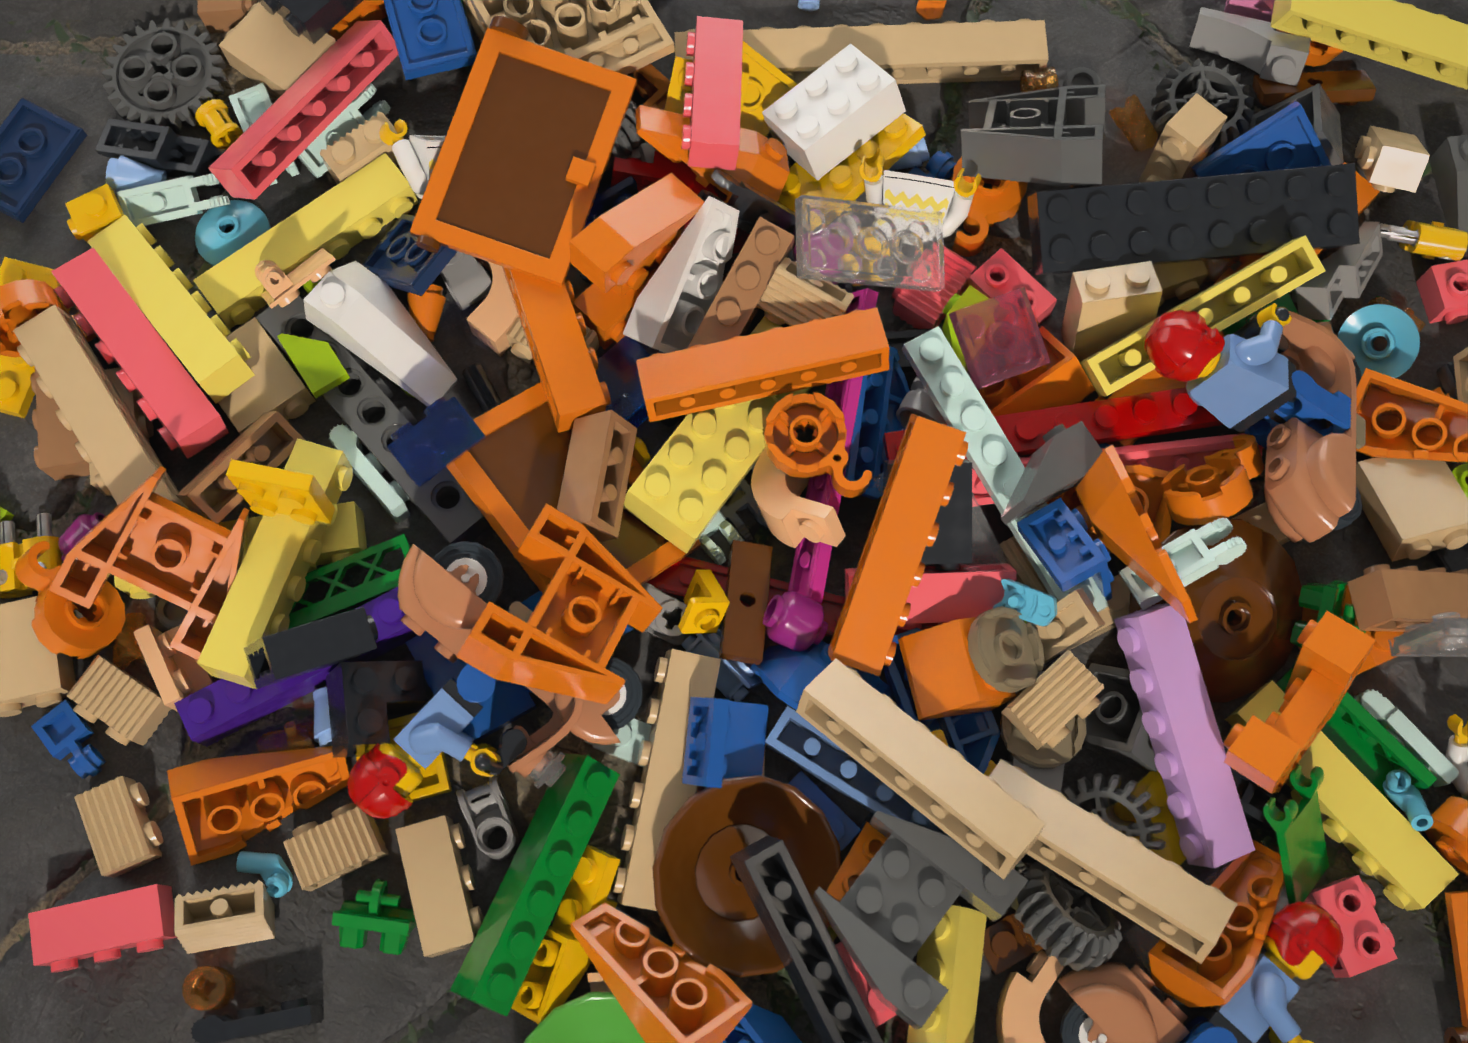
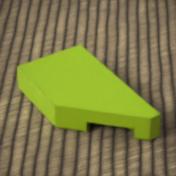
M283 333L277 336L315 398L350 379V376L328 342Z

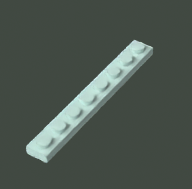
M937 326L903 344L902 351L947 426L966 432L964 441L969 443L966 457L972 462L973 469L1002 515L1025 467L943 332ZM1047 503L1007 524L1048 593L1056 597L1057 602L1076 589L1083 588L1097 612L1109 606L1092 576L1062 592L1018 531V521L1047 506Z

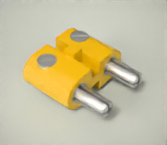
M1407 220L1403 227L1380 224V229L1388 231H1381V237L1399 242L1401 249L1411 253L1422 254V257L1434 260L1435 257L1460 261L1468 245L1467 232L1445 227V223L1432 221L1431 224Z
M39 513L36 516L37 537L23 539L21 544L15 542V523L13 521H2L0 523V598H17L32 595V591H37L25 586L18 579L15 572L17 560L35 543L47 541L50 544V548L37 559L39 565L45 569H52L62 565V552L58 545L59 537L52 536L51 514Z

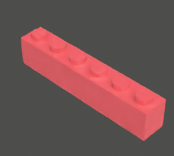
M381 20L357 21L208 167L233 198L255 200L398 56L394 38Z
M94 248L51 271L60 285L54 291L67 309L75 306L79 314L74 316L75 320L87 337L94 333L100 341L94 345L106 363L109 365L115 361L121 368L115 374L129 393L135 389L138 391L142 398L136 401L150 422L157 418L163 425L157 431L171 450L179 447L186 458L189 459L229 433L219 413Z

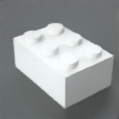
M849 44L764 110L762 115L772 137L780 141L786 148L787 154L818 181L906 112L896 80L852 44Z

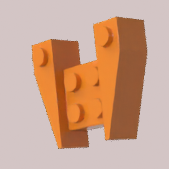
M672 173L600 215L569 241L570 263L593 283L572 302L575 314L581 313L585 325L597 333L599 344L604 350L614 341L619 343L627 337L623 335L637 297L680 238V228L697 214L705 202Z
M160 466L69 551L49 591L90 609L100 595L110 574L188 610L169 647L198 660L241 566L250 510L246 508L242 510L231 531L154 493L166 471V468Z
M546 503L514 556L515 559L551 579L526 623L489 601L456 657L497 680L607 705L626 682L625 679L605 668L624 630L629 624L643 633L658 616L663 607L584 525Z
M1326 611L1319 623L1311 619L1297 639V642L1302 644V648L1283 697L1284 702L1278 710L1281 715L1273 711L1265 722L1252 715L1245 727L1237 723L1223 743L1228 748L1224 763L1269 793L1280 792L1292 770L1299 763L1327 721L1335 713L1368 657L1376 639L1329 611Z

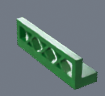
M399 535L307 573L304 593L299 601L294 602L290 611L288 629L354 610L398 587L401 568L390 572L380 568V565L386 553L398 548L402 549L403 555L406 557L411 548L406 535ZM371 559H374L372 564L366 562ZM358 565L369 570L363 584L352 588L341 583L349 568ZM376 573L383 575L374 579ZM336 574L334 580L327 578ZM320 581L330 585L324 600L314 604L303 599L310 584ZM338 589L344 591L336 595ZM299 605L305 606V608L297 611Z
M1295 664L1275 682L1284 693ZM1346 692L1335 713L1321 731L1398 810L1399 807L1385 795L1383 789V782L1390 771H1405L1411 777V784L1418 790L1429 788L1437 778L1361 704Z

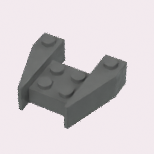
M1106 85L1064 86L969 100V129H961L962 168L965 169L963 176L976 177L979 173L982 176L981 178L1070 186L1073 189L1102 185Z
M877 810L869 824L888 839L840 902L820 887L815 891L813 900L879 1001L917 1030L922 1028L949 990L914 963L912 958L960 895L995 922L1004 915L1028 880L1015 869L1003 880L953 838Z

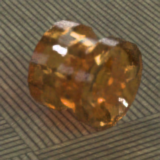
M1053 66L1045 67L1041 72H1033L1031 69L1021 72V93L1059 87L1057 73Z
M201 966L192 970L185 978L182 986V995L185 1002L192 1009L199 1011L219 1010L227 1006L233 999L236 991V982L232 973L219 966Z

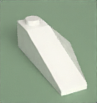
M708 196L637 297L623 335L664 353L687 349L723 284L725 262L732 258L739 210Z
M357 261L329 271L304 298L306 319L430 409L434 410L457 383L456 376L389 285Z

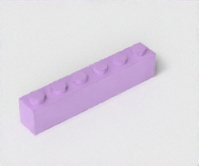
M1166 603L1152 605L1145 610L1141 609L1114 619L1118 631L1117 640L1119 646L1124 651L1129 667L1130 683L1137 694L1142 710V723L1152 743L1155 753V766L1162 776L1168 796L1167 805L1174 816L1180 836V848L1188 864L1216 868L1255 851L1231 768L1224 763L1226 752L1185 618Z

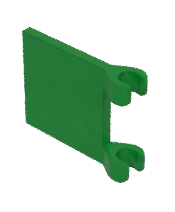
M1296 765L1290 774V781L1293 787L1302 797L1298 805L1296 801L1288 800L1284 806L1285 812H1282L1276 807V799L1271 797L1263 807L1266 820L1277 834L1288 904L1298 901L1304 902L1329 867L1317 793L1324 779V772L1321 767L1317 766L1311 770V779L1303 775L1301 765Z

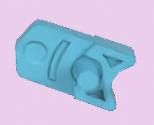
M1012 579L1001 580L1004 588V597L993 608L999 606L1013 608L1022 614L1018 616L1019 619L1039 626L1049 625L1057 615L1056 597Z

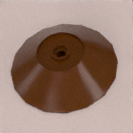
M1228 519L1233 525L1231 533L1216 544L1206 546L1210 550L1222 542L1238 536L1247 545L1245 552L1238 558H1235L1234 561L1226 565H1218L1219 568L1184 587L1198 620L1192 623L1186 620L1208 696L1212 703H1227L1262 687L1286 663L1294 644L1290 643L1293 627L1296 621L1302 620L1303 607L1299 606L1298 602L1302 586L1294 560L1272 534L1242 519ZM1188 525L1173 531L1161 544L1164 546L1192 529L1196 531L1204 525ZM1131 591L1129 614L1142 609ZM1162 599L1154 605L1166 604L1167 602L1164 599ZM1233 610L1234 617L1230 622H1227L1228 613Z
M762 775L722 779V788L707 787L690 796L665 826L652 866L655 907L673 943L703 966L708 967L709 964H712L726 974L738 978L776 973L785 967L742 881L737 880L735 877L736 869L730 856L766 835L782 839L812 900L818 887L822 888L825 892L827 891L842 865L840 844L823 810L795 786ZM813 900L826 928H828L830 924Z

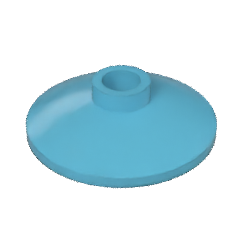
M229 200V205L209 209L199 220L195 231V244L203 259L210 265L215 266L271 229L266 215L260 208L247 201ZM234 226L231 232L224 233L228 227Z
M1374 304L1355 311L1345 320L1338 333V338L1354 354L1362 375L1365 368L1398 378L1413 365L1420 349V335L1415 322L1406 312L1391 305ZM1379 336H1383L1387 340V347L1383 351H1377L1373 347L1374 340Z

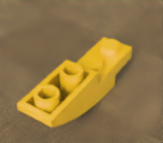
M587 845L559 904L552 926H549L511 1007L538 1025L554 1008L565 1003L592 962L570 929L571 923L604 903L609 904L615 909L618 904L609 899L608 895L620 859L590 845Z

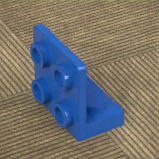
M1059 498L1017 522L1018 531L1062 592L1092 576L1106 601L1113 598L1110 583L1114 581V577L1107 565V562L1111 561L1110 554L1100 539L1097 538L1093 541L1086 532L1088 530L1087 524L1076 508L1070 511L1063 500Z
M690 697L682 783L722 788V779L762 775L768 706L735 702L727 699Z

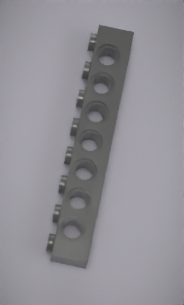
M300 296L285 307L281 308L279 304L272 309L268 307L256 317L267 334L290 360L291 358L277 338L281 333L300 337L306 331H313L309 339L329 343L350 376V379L321 396L348 428L350 427L354 431L360 442L376 457L384 470L401 486L409 499L449 545L461 541L472 542L491 526L445 466L443 460L438 456L440 452L428 438V433L422 437L414 428L418 421L404 405L397 409L390 401L394 396L392 391L380 377L375 381L370 378L366 373L370 366L354 353L349 354L339 342L306 319L304 300ZM355 384L361 385L357 393L345 395L350 386ZM386 412L381 421L369 423L373 414ZM402 439L410 440L406 449L393 451V447L398 441ZM423 468H435L430 478L426 480L417 479L418 473ZM451 495L460 497L458 504L453 508L444 509L441 507L446 497Z

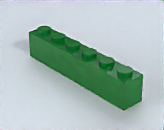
M564 753L450 989L451 992L507 1017L620 776L619 773L588 755Z

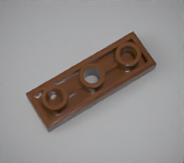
M1365 70L1301 73L1297 86L1259 78L1260 75H1254L1252 88L1261 105L1267 108L1316 84L1321 85L1332 103L1346 106L1356 105L1358 102L1371 101L1374 99L1376 87Z
M733 540L730 545L725 595L730 603L722 621L720 659L760 665L763 660L766 628L763 624V616L768 606L773 550L771 546ZM740 600L746 601L750 607L744 606Z

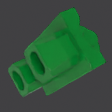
M1334 580L1328 584L1307 583L1302 586L1298 601L1299 606L1319 611L1317 623H1319L1326 611H1329L1359 629L1353 604L1346 603L1343 616H1341L1348 583ZM1303 620L1295 622L1290 643L1302 648V644L1297 642V639L1308 622Z
M376 880L372 891L358 890L356 901L345 900L341 909L333 912L332 925L339 926L341 947L363 948L367 943L369 930L381 932L380 951L387 954L400 955L407 946L410 933L417 925L414 910L400 908L401 895L388 894L387 881Z

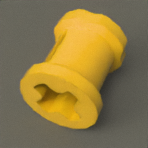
M220 99L207 101L195 113L199 125L206 127L211 135L210 141L216 148L227 150L243 134L242 128L237 123H233L229 117L228 107L225 102Z

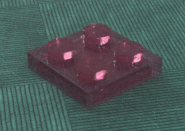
M1025 287L949 314L972 382L977 389L1051 363Z

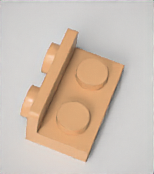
M148 624L133 633L164 705L177 711L174 703L214 682L211 675L197 664V659L169 647L180 625L162 633Z

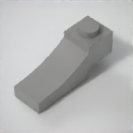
M1201 7L1189 47L1210 52L1240 63L1259 73V78L1297 86L1309 54L1311 38L1275 31L1274 28L1270 27L1271 22Z
M1364 221L1359 228L1360 244L1341 247L1321 261L1326 270L1325 272L1292 290V300L1298 305L1299 315L1308 319L1331 320L1343 298H1360L1383 255L1380 222Z

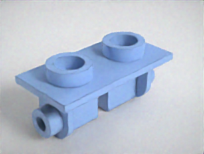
M718 629L716 633L696 634L697 638L692 634L681 645L686 650L685 652L719 658L721 630ZM721 659L716 687L728 700L733 699L735 702H741L749 694L745 686L749 689L763 682L750 669L752 664Z

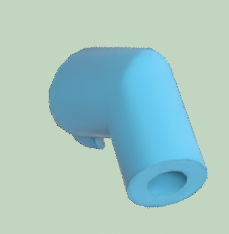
M241 851L239 853L236 866L237 871L260 874L268 887L266 890L271 897H282L291 890L293 875L281 856L274 853Z

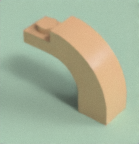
M474 257L476 261L492 274V286L484 301L466 319L472 334L501 357L510 347L506 334L518 318V313L502 266Z
M765 448L754 466L751 487L753 496L769 530L779 541L793 548H796L804 537L814 543L822 542L837 547L846 535L834 507L800 497L808 485L809 478L791 477L777 469L768 457Z
M1043 950L1037 952L1026 967V971L1030 973L1028 979L1018 972H1010L1003 985L997 1004L996 1032L998 1043H1045L1039 1023L1041 1004L1065 967L1060 965L1056 957H1048Z

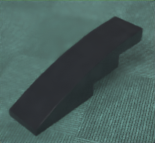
M109 118L95 151L108 158L118 159L121 155L153 168L165 170L168 177L176 179L185 176H193L194 178L213 174L208 167L226 149L216 148L206 139L179 136L170 127ZM221 183L208 186L226 190Z

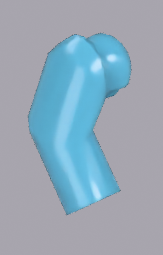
M1402 770L1390 771L1383 782L1385 795L1406 813L1414 830H1428L1433 825V818L1420 791L1411 784V777Z

